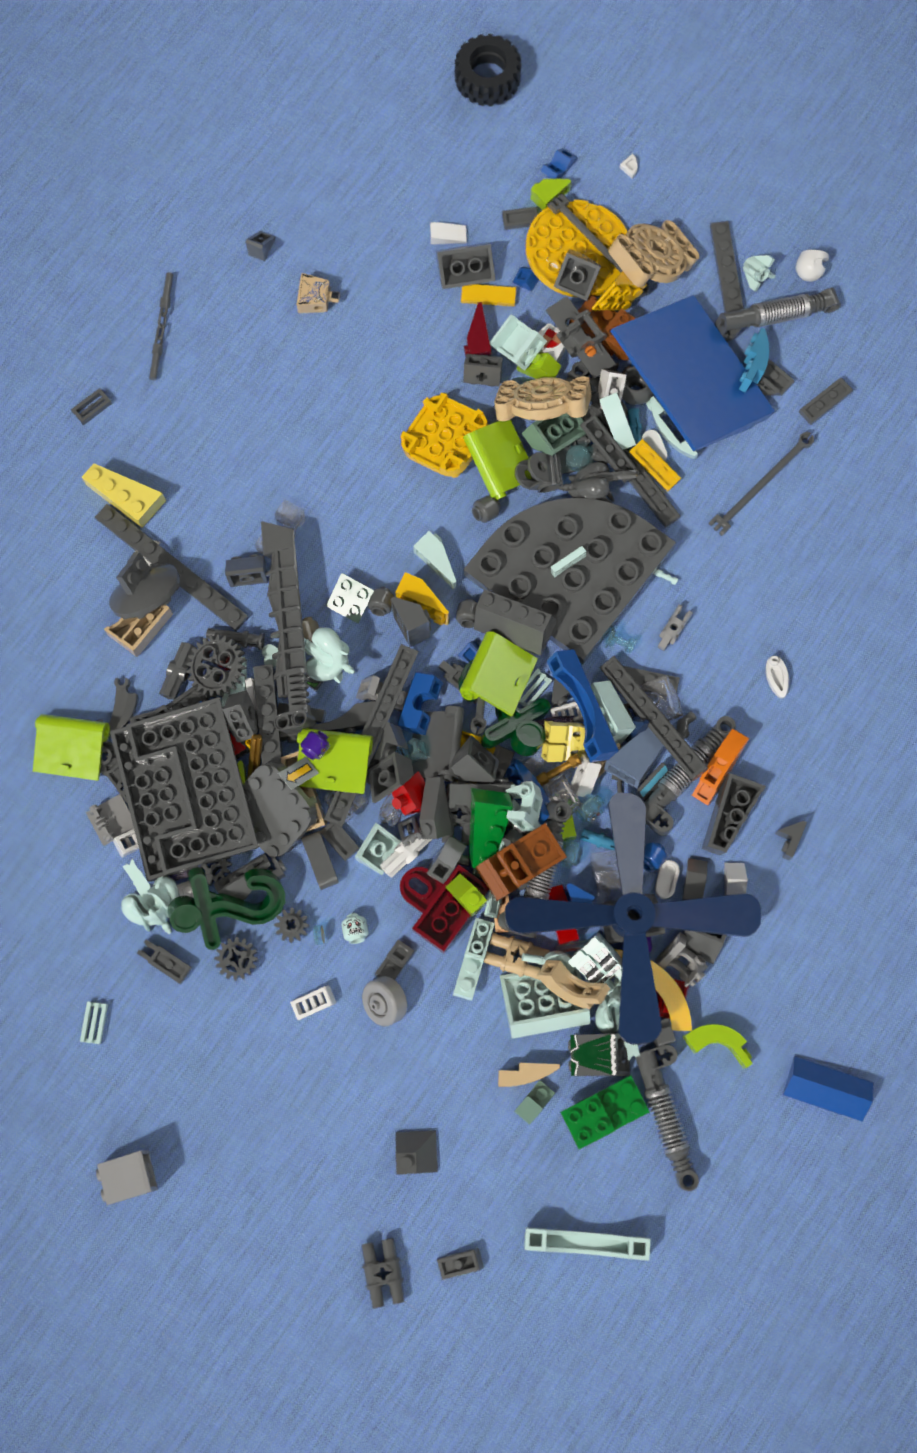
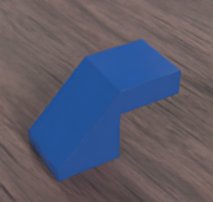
M564 148L558 149L551 162L544 164L540 171L551 179H561L577 160V157Z

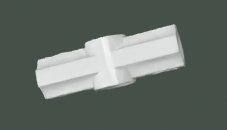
M416 837L414 838L415 842L411 843V841H408V846L406 847L400 842L395 847L394 852L380 864V867L392 878L403 866L411 863L420 854L419 851L432 839L419 840Z

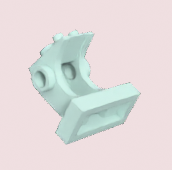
M525 781L518 786L511 785V788L506 789V792L512 795L513 798L522 799V804L517 811L508 810L506 818L521 831L532 832L541 826L538 823L543 801L541 790L533 781Z

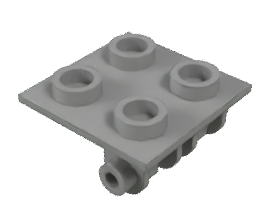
M121 794L99 806L96 804L92 805L89 808L90 811L86 812L103 846L112 842L115 837L134 829L130 811Z

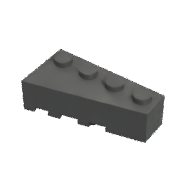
M731 773L727 774L720 786L702 849L717 855L726 853L766 786Z

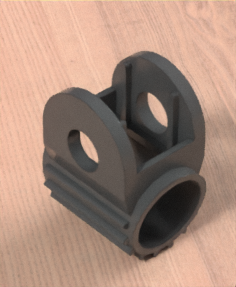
M537 452L531 455L529 460L519 462L515 468V477L518 483L525 489L538 490L539 493L558 490L559 486L563 484L559 456ZM525 470L531 473V479L526 478Z

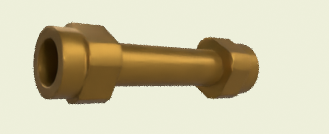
M576 753L568 757V761L547 773L545 771L540 773L536 778L541 786L551 782L550 779L571 767H578L582 764V761Z

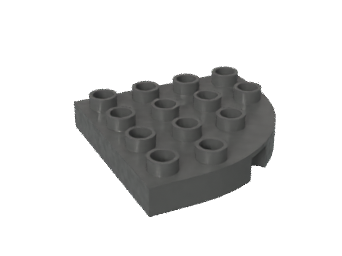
M558 499L532 506L507 520L488 538L463 571L464 576L483 590H488L551 614L557 620V623L549 639L563 650L574 649L580 663L584 664L674 550L676 542L642 517L621 506L596 499ZM583 546L586 550V557L554 578L551 574V566Z

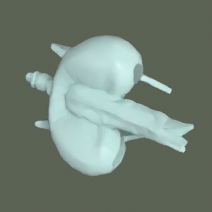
M318 628L313 633L312 642L304 638L305 652L313 656L306 662L307 675L310 678L320 682L334 679L336 682L341 683L343 679L342 670L349 674L355 673L353 667L348 665L347 655L350 649L334 630Z
M131 859L130 865L126 864L123 868L133 881V885H135L139 895L132 893L123 898L121 902L123 914L131 922L144 925L148 932L151 931L150 926L161 925L165 932L171 934V927L167 922L169 918L168 906L173 899L179 897L176 882L172 878L163 876L158 878L151 888L142 872L135 865L134 860Z
M616 977L614 980L616 988L599 1004L596 1011V1025L603 1034H615L618 1031L621 982ZM624 1041L629 1061L633 1055L635 1057L640 1056L638 1045H632Z

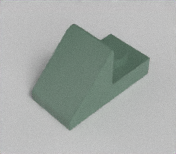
M539 1080L514 1112L530 1125L554 1096L555 1092Z

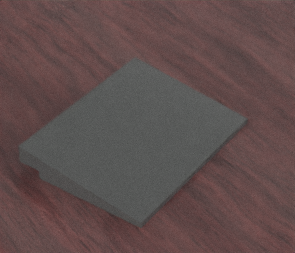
M219 697L130 723L126 727L110 731L146 879L149 882L156 881L163 876L175 875L194 867H200L259 848Z

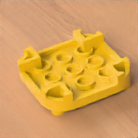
M440 393V395L431 398L426 397L422 401L424 406L408 430L402 432L400 436L401 446L405 455L412 461L441 475L457 478L473 459L463 436L489 424L481 410L477 409L476 411L450 399L445 393Z

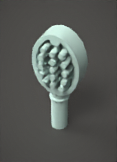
M552 951L544 957L541 955L522 954V961L544 965L546 960H559L570 973L575 970V967L573 968L568 963L571 956L562 951Z

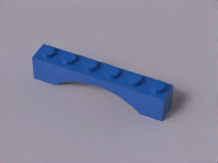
M574 649L556 651L547 660L553 677L569 691L581 711L585 726L583 746L590 763L609 760L619 750Z

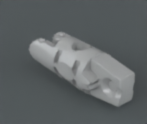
M678 604L659 635L662 640L658 648L662 651L666 649L669 643L672 645L675 643L680 632L693 614L689 610L685 614L683 621L676 618L683 607Z

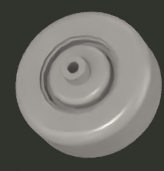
M382 976L368 982L364 987L362 993L363 1006L373 1022L380 1026H390L403 1019L407 1011V999L398 982L390 977Z

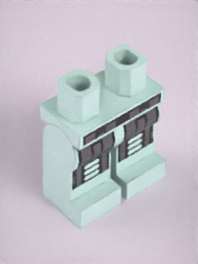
M599 932L568 961L573 968L576 967L585 976L588 982L606 983L610 988L608 994L616 988V985L610 979L612 976H615L621 982L622 958Z

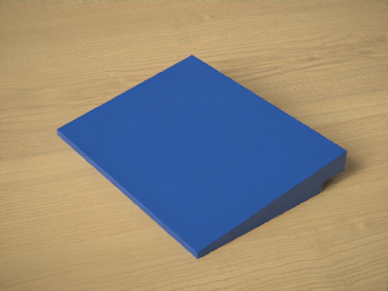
M694 295L612 328L611 333L693 452L751 429L755 424L767 420L775 412L756 383L751 382L746 392L739 390L742 384L739 380L743 372H747V370Z

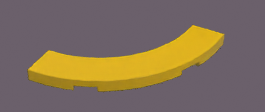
M614 949L618 953L620 958H622L623 950ZM650 960L655 989L667 1006L672 1030L692 1031L690 1011L681 989L661 966Z

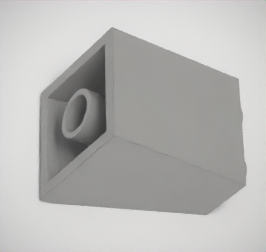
M141 1150L97 1164L96 1176L98 1181H101L103 1187L101 1197L103 1202L106 1201L107 1205L158 1190L149 1150Z

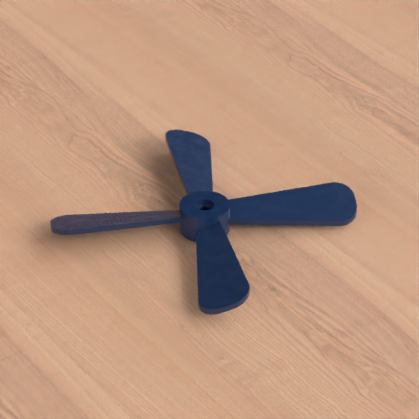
M616 793L611 797L608 804L622 896L617 900L615 906L517 897L510 900L505 907V922L507 927L517 934L612 925L614 931L623 937L618 1032L626 1043L639 1045L653 1042L658 1038L662 1030L646 938L650 928L659 927L748 937L754 934L760 926L761 907L753 895L746 893L653 904L647 896L642 894L646 807L637 795ZM634 913L637 916V920H631L628 914Z

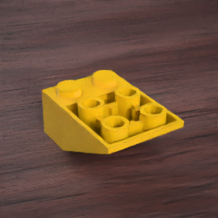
M622 271L600 296L592 309L621 310L622 308L627 310L632 305V301L643 293V289L647 284L643 287H637Z
M405 572L395 592L396 598L421 605L423 610L426 609L433 622L439 625H448L449 612L422 579Z

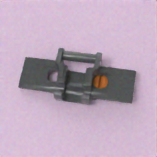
M567 296L546 309L547 314L560 330L556 335L572 358L578 357L594 379L601 375L602 369L610 370L616 366L600 343L606 339L607 335L600 330L590 316L591 312L588 309L579 313ZM567 320H574V322L569 324L568 326L565 325ZM584 320L596 335L595 338L592 339L590 336H586L582 330L581 324L584 323Z

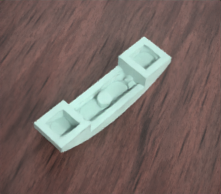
M652 396L650 398L652 415L664 439L681 454L694 460L698 458V453L696 451L693 452L686 440L680 444L660 418L665 414L664 409L655 397Z

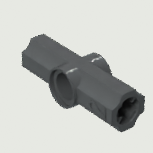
M181 642L174 660H171L167 667L166 678L159 692L161 696L170 700L176 699L182 683L186 682L189 673H186V671L191 669L190 666L186 665V663L192 661L188 655H194L191 649L197 650L196 647L189 643Z

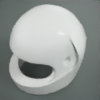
M820 250L802 251L796 263V271L799 277L807 282L818 280L825 272L822 263L829 260V254Z

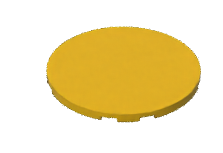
M585 200L569 201V205L566 206L608 250L618 235H625L628 232L621 220L601 205L597 206ZM547 207L532 221L526 237V257L534 274L550 289L566 296L576 297L554 287L569 249L588 256L601 266L590 295L594 297L602 295L619 276L620 272L561 211L555 215ZM551 263L558 265V269L551 266L553 265Z

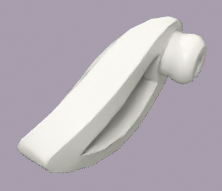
M773 655L766 663V678L775 695L783 699L786 697L789 689V673L781 658Z

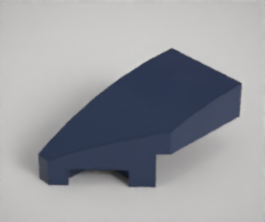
M639 716L631 718L636 728L625 739L627 743L647 729L649 724L647 719L642 721Z

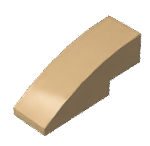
M519 1063L518 1071L499 1070L498 1087H513L537 1081L558 1070L560 1064Z

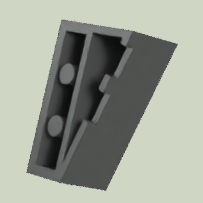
M458 777V779H454L450 784L449 808H455V805H467V808H471V788L507 793L506 789L511 788L513 782H508V778H497V781L480 782L464 781L461 777Z

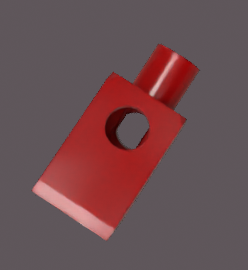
M419 771L405 784L392 792L394 797L392 800L393 807L400 809L405 816L421 812L425 781Z

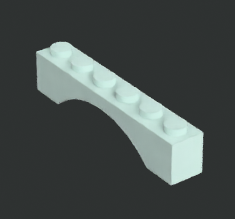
M525 1227L524 1249L649 1261L650 1238Z

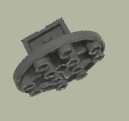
M133 552L125 567L122 568L116 577L119 584L110 596L109 606L116 616L123 619L135 617L142 619L148 613L171 601V596L180 587V575L177 569L169 563L148 565L140 552Z

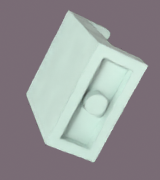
M511 314L494 335L490 345L525 371L547 340Z

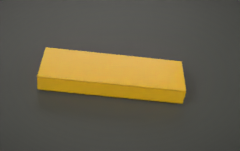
M475 284L462 286L461 303L478 304V302H482L483 305L515 307L516 287Z
M643 439L629 451L636 461L667 492L681 479Z

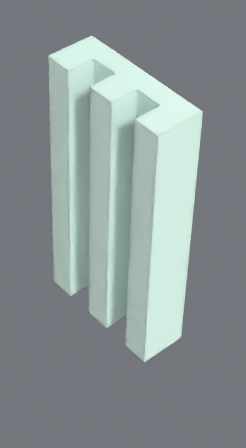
M583 546L551 566V574L554 578L586 557V550Z
M539 669L529 678L524 691L537 676L540 678L520 698L519 703L524 707L535 702L552 683V680L546 677L547 675ZM544 680L545 684L538 690V692L532 697V699L528 703H525V700Z
M87 1002L80 1042L101 1045L108 1004ZM94 1007L89 1038L87 1039L91 1009ZM102 1008L97 1039L94 1040L98 1010Z

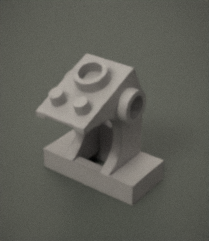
M680 932L655 959V963L663 969L667 966L676 968L680 972V978L685 982V987L689 985L693 987L696 984L694 981L698 983L706 975L704 971L708 966L703 957L695 955L686 948L687 937ZM683 956L690 962L685 965L678 958Z

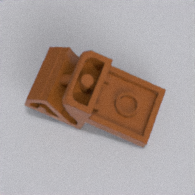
M590 295L578 312L582 313L588 309L591 312L590 316L600 330L607 335L606 339L600 343L610 356L615 354L618 359L628 361V356L611 333V330L636 318L622 308L618 313L614 310H593L592 307L598 299ZM572 319L569 320V324L574 322ZM584 320V323L581 324L582 330L586 336H590L592 339L595 338L596 335Z
M545 823L500 850L497 854L476 866V869L496 901H498L567 856Z

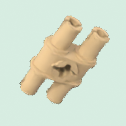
M495 933L492 934L490 945L504 948L507 953L504 956L486 952L484 963L499 967L502 972L507 971L517 974L519 977L525 975L540 980L537 974L541 968L522 961V954L541 955L544 957L550 950L534 946L531 941L526 942L516 939L515 936L508 938ZM518 951H520V957L514 963L513 956H516Z

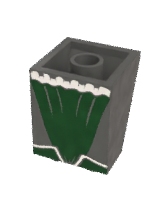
M619 1034L570 1035L568 1049L571 1052V1060L569 1061L571 1076H630V1061L628 1060L627 1049L624 1045V1040Z

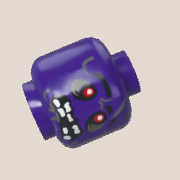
M310 731L300 744L301 752L313 761L321 759L330 748V744L327 741L329 737L321 731H318V733Z

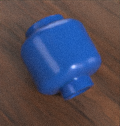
M650 842L644 846L643 869L648 872L659 870L667 860L665 847L660 843Z

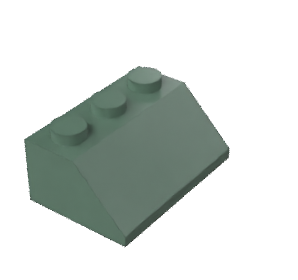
M565 413L556 418L535 421L522 435L532 449L553 456L586 435V433L580 427V424L584 422L581 417L573 418Z

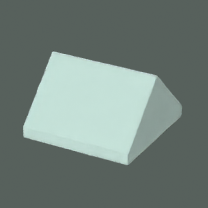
M375 823L355 855L356 861L383 875L384 871L380 864L394 852L395 847L401 841Z

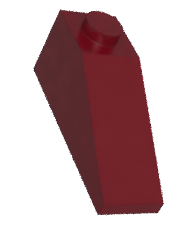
M482 302L477 304L467 335V343L464 345L465 356L466 354L491 356Z

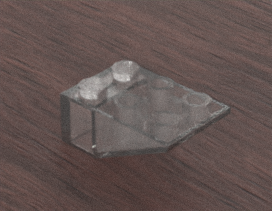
M615 850L592 853L590 860L598 904H602L605 901H617L622 896Z

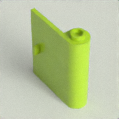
M511 419L508 421H497L463 436L492 498L495 497L496 500L506 496L505 492L520 485L515 477V468L519 462L529 460ZM525 470L526 478L531 479V473Z
M488 631L484 635L459 691L466 700L480 697L509 716H513L538 658L499 634Z
M41 714L35 720L36 739L32 772L99 781L103 742H106L109 737V723Z
M303 728L301 732H298L297 743H300L298 761L307 757L319 772V774L305 781L299 787L365 794L369 755H371L373 748V736ZM310 731L316 733L321 731L329 737L327 741L330 744V748L319 760L315 759L313 761L301 752L300 744Z

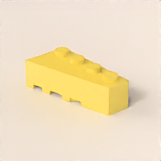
M94 463L82 476L83 481L90 489L141 528L146 525L166 502L163 493Z

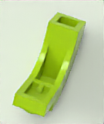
M717 1024L704 1025L688 1032L682 1037L694 1054L709 1044L717 1043L727 1047L743 1069L753 1064L750 1060L752 1059L751 1054L746 1048L742 1049L741 1047L747 1043L745 1038L727 1026Z

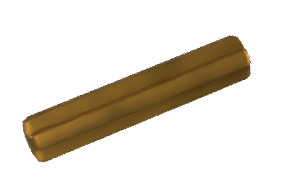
M254 734L251 737L247 779L260 767L263 741L260 734Z

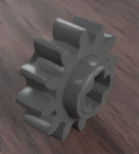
M293 908L290 909V913L283 910V917L276 916L280 923L274 924L275 927L280 928V930L276 931V934H283L282 941H285L287 937L290 943H293L294 938L301 941V934L307 936L304 928L310 927L309 924L304 923L308 917H300L302 915L301 910H298L297 913H295ZM293 921H295L294 924L296 925V928H291V930H289V926L287 924L289 922L292 923Z

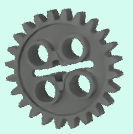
M210 635L209 640L203 638V644L197 642L198 649H191L194 655H188L192 661L186 663V665L191 667L186 673L192 674L188 678V680L193 682L192 686L197 688L198 692L212 697L217 695L223 697L224 692L230 694V688L236 690L235 683H242L239 677H245L241 671L247 669V667L242 665L247 659L241 657L245 654V652L240 650L241 646L236 644L235 640L221 635H217L216 638ZM214 651L213 656L210 658V653ZM230 656L229 662L226 663L227 657ZM206 660L211 663L221 665L226 668H230L231 671L227 672L219 668L212 667L210 665L202 663V661ZM207 668V673L203 676V672ZM223 674V679L219 681L220 676Z

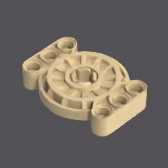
M670 220L664 221L660 228L650 224H636L625 235H618L608 250L611 257L637 287H643L649 279L660 283L674 282L684 271H689L699 259L698 251L678 226Z
M582 376L569 382L560 378L546 377L530 380L521 385L514 380L504 381L501 383L494 400L496 418L498 421H508L515 416L527 420H548L565 413L573 418L583 417L587 413L592 397L590 379Z

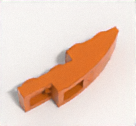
M732 729L707 765L708 770L701 775L700 782L691 796L706 805H710L750 738Z

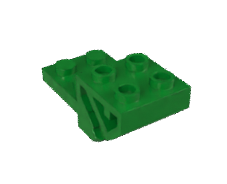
M628 1076L560 1112L578 1150L650 1113L632 1076Z

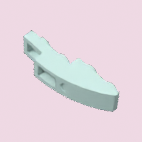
M479 918L475 919L453 992L454 996L472 1001L495 923Z

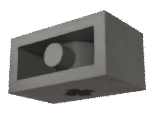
M466 354L463 383L500 387L503 358Z

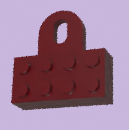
M460 865L455 868L444 884L428 875L427 868H412L403 875L400 881V892L403 899L422 913L412 927V931L445 954L471 918L467 910L445 887L461 874L484 897H486L490 890L484 882ZM413 878L419 879L428 886V892L423 895L419 894L409 886L410 880Z

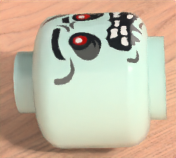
M357 913L347 915V918L341 923L343 938L349 941L350 944L364 942L369 934L366 919L363 916H358Z

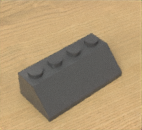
M484 589L476 606L474 630L484 634L488 631L495 632L518 647L542 656L557 620L551 614Z

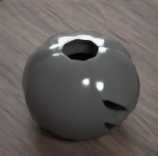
M634 365L625 367L621 372L627 375L622 400L633 406L647 403L654 395ZM636 385L639 386L641 390H633L631 389V387Z

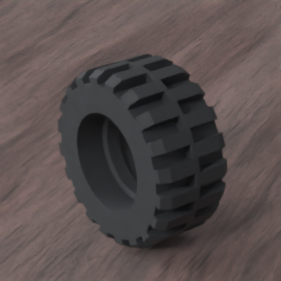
M480 34L477 35V38L472 37L468 39V43L464 42L461 45V49L458 50L455 59V82L461 95L466 99L469 98V101L473 104L477 102L480 106L486 104L488 107L494 106L496 103L500 105L503 103V100L508 101L512 98V95L517 92L520 85L522 64L521 56L517 52L518 49L515 45L511 46V42L508 39L504 40L502 36L497 35L496 37L493 34H487V36ZM483 63H492L499 66L503 72L495 77L487 78L479 76L473 69Z

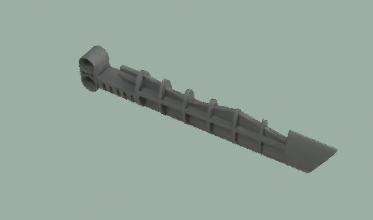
M262 521L263 555H272L270 571L265 573V576H270L267 597L273 612L269 613V617H275L279 630L270 634L271 638H279L278 652L272 655L273 659H277L274 680H277L278 697H288L289 712L277 715L274 720V726L277 730L284 733L295 734L301 732L303 728L312 729L315 726L316 720L311 714V707L308 705L310 702L308 698L309 692L307 691L309 686L306 684L308 678H306L307 666L294 530Z

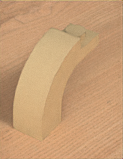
M546 960L537 974L542 983L555 995L573 1005L586 1009H591L593 1004H601L610 990L606 983H589L578 979L559 960Z

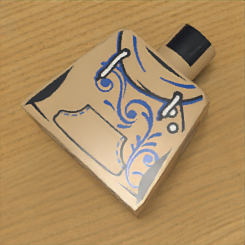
M301 273L296 304L298 313L327 312L329 302L339 303L340 292L330 291V282L326 279Z

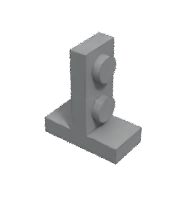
M374 675L361 680L356 698L362 701L369 699L376 702L384 683L379 682L380 678ZM401 691L394 707L395 710L402 712L405 698L408 696L407 692Z

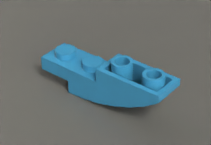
M761 328L758 334L754 333L750 340L752 345L749 344L744 353L747 355L744 363L747 364L745 369L748 371H744L739 380L742 382L739 390L743 392L747 391L751 382L758 384L768 364L769 341L764 328Z

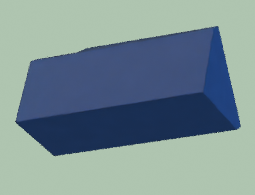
M794 1056L783 1095L863 1122L873 1103L874 1083Z

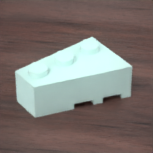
M611 681L594 682L590 686L615 743L621 744L636 727Z

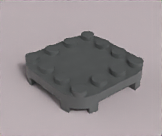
M273 762L258 767L243 784L258 845L271 858L282 856L294 849L293 846L319 818L315 805L318 802L314 796L309 798L299 786L291 790L278 774L288 767L282 763L277 764Z

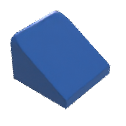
M520 267L513 283L533 291L539 279L532 269Z
M475 641L469 642L458 656L467 664L474 659L479 645Z

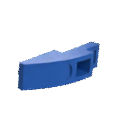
M514 759L506 771L509 782H513V785L518 786L525 781H533L540 788L543 801L538 823L543 825L549 817L546 808L550 802L548 796L534 775L518 759Z

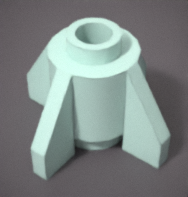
M752 256L745 260L743 271L752 290L757 291L761 284L760 282L765 281L767 278H775L776 275L768 269L775 260L771 256Z

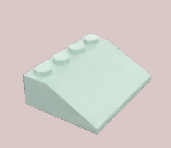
M575 967L571 974L582 980L580 971ZM514 973L500 975L512 1039L590 1024L589 1009L578 1007L561 999L550 991L541 980L525 975L519 977V975Z

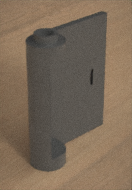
M447 706L445 711L425 712L431 717L426 735L415 733L412 735L410 759L412 761L413 773L415 774L419 771L423 779L443 776L444 781H453V779L457 778L451 769L454 756L461 748L464 708Z

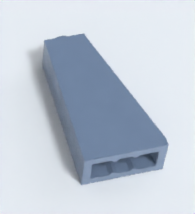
M647 727L645 731L639 733L621 747L614 756L606 760L604 770L637 789L665 746Z

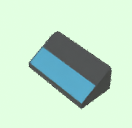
M661 763L636 790V795L644 802L657 789L659 781L669 773L664 763Z

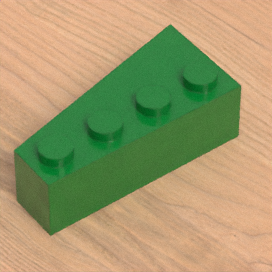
M471 788L469 856L473 868H476V866L497 854L509 821L506 818L507 812L513 809L509 793Z

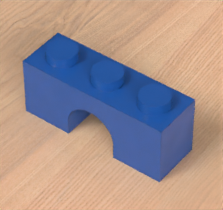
M415 672L398 720V726L404 731L426 735L431 717L421 711V707L429 699L438 700L443 685L440 679L435 675Z

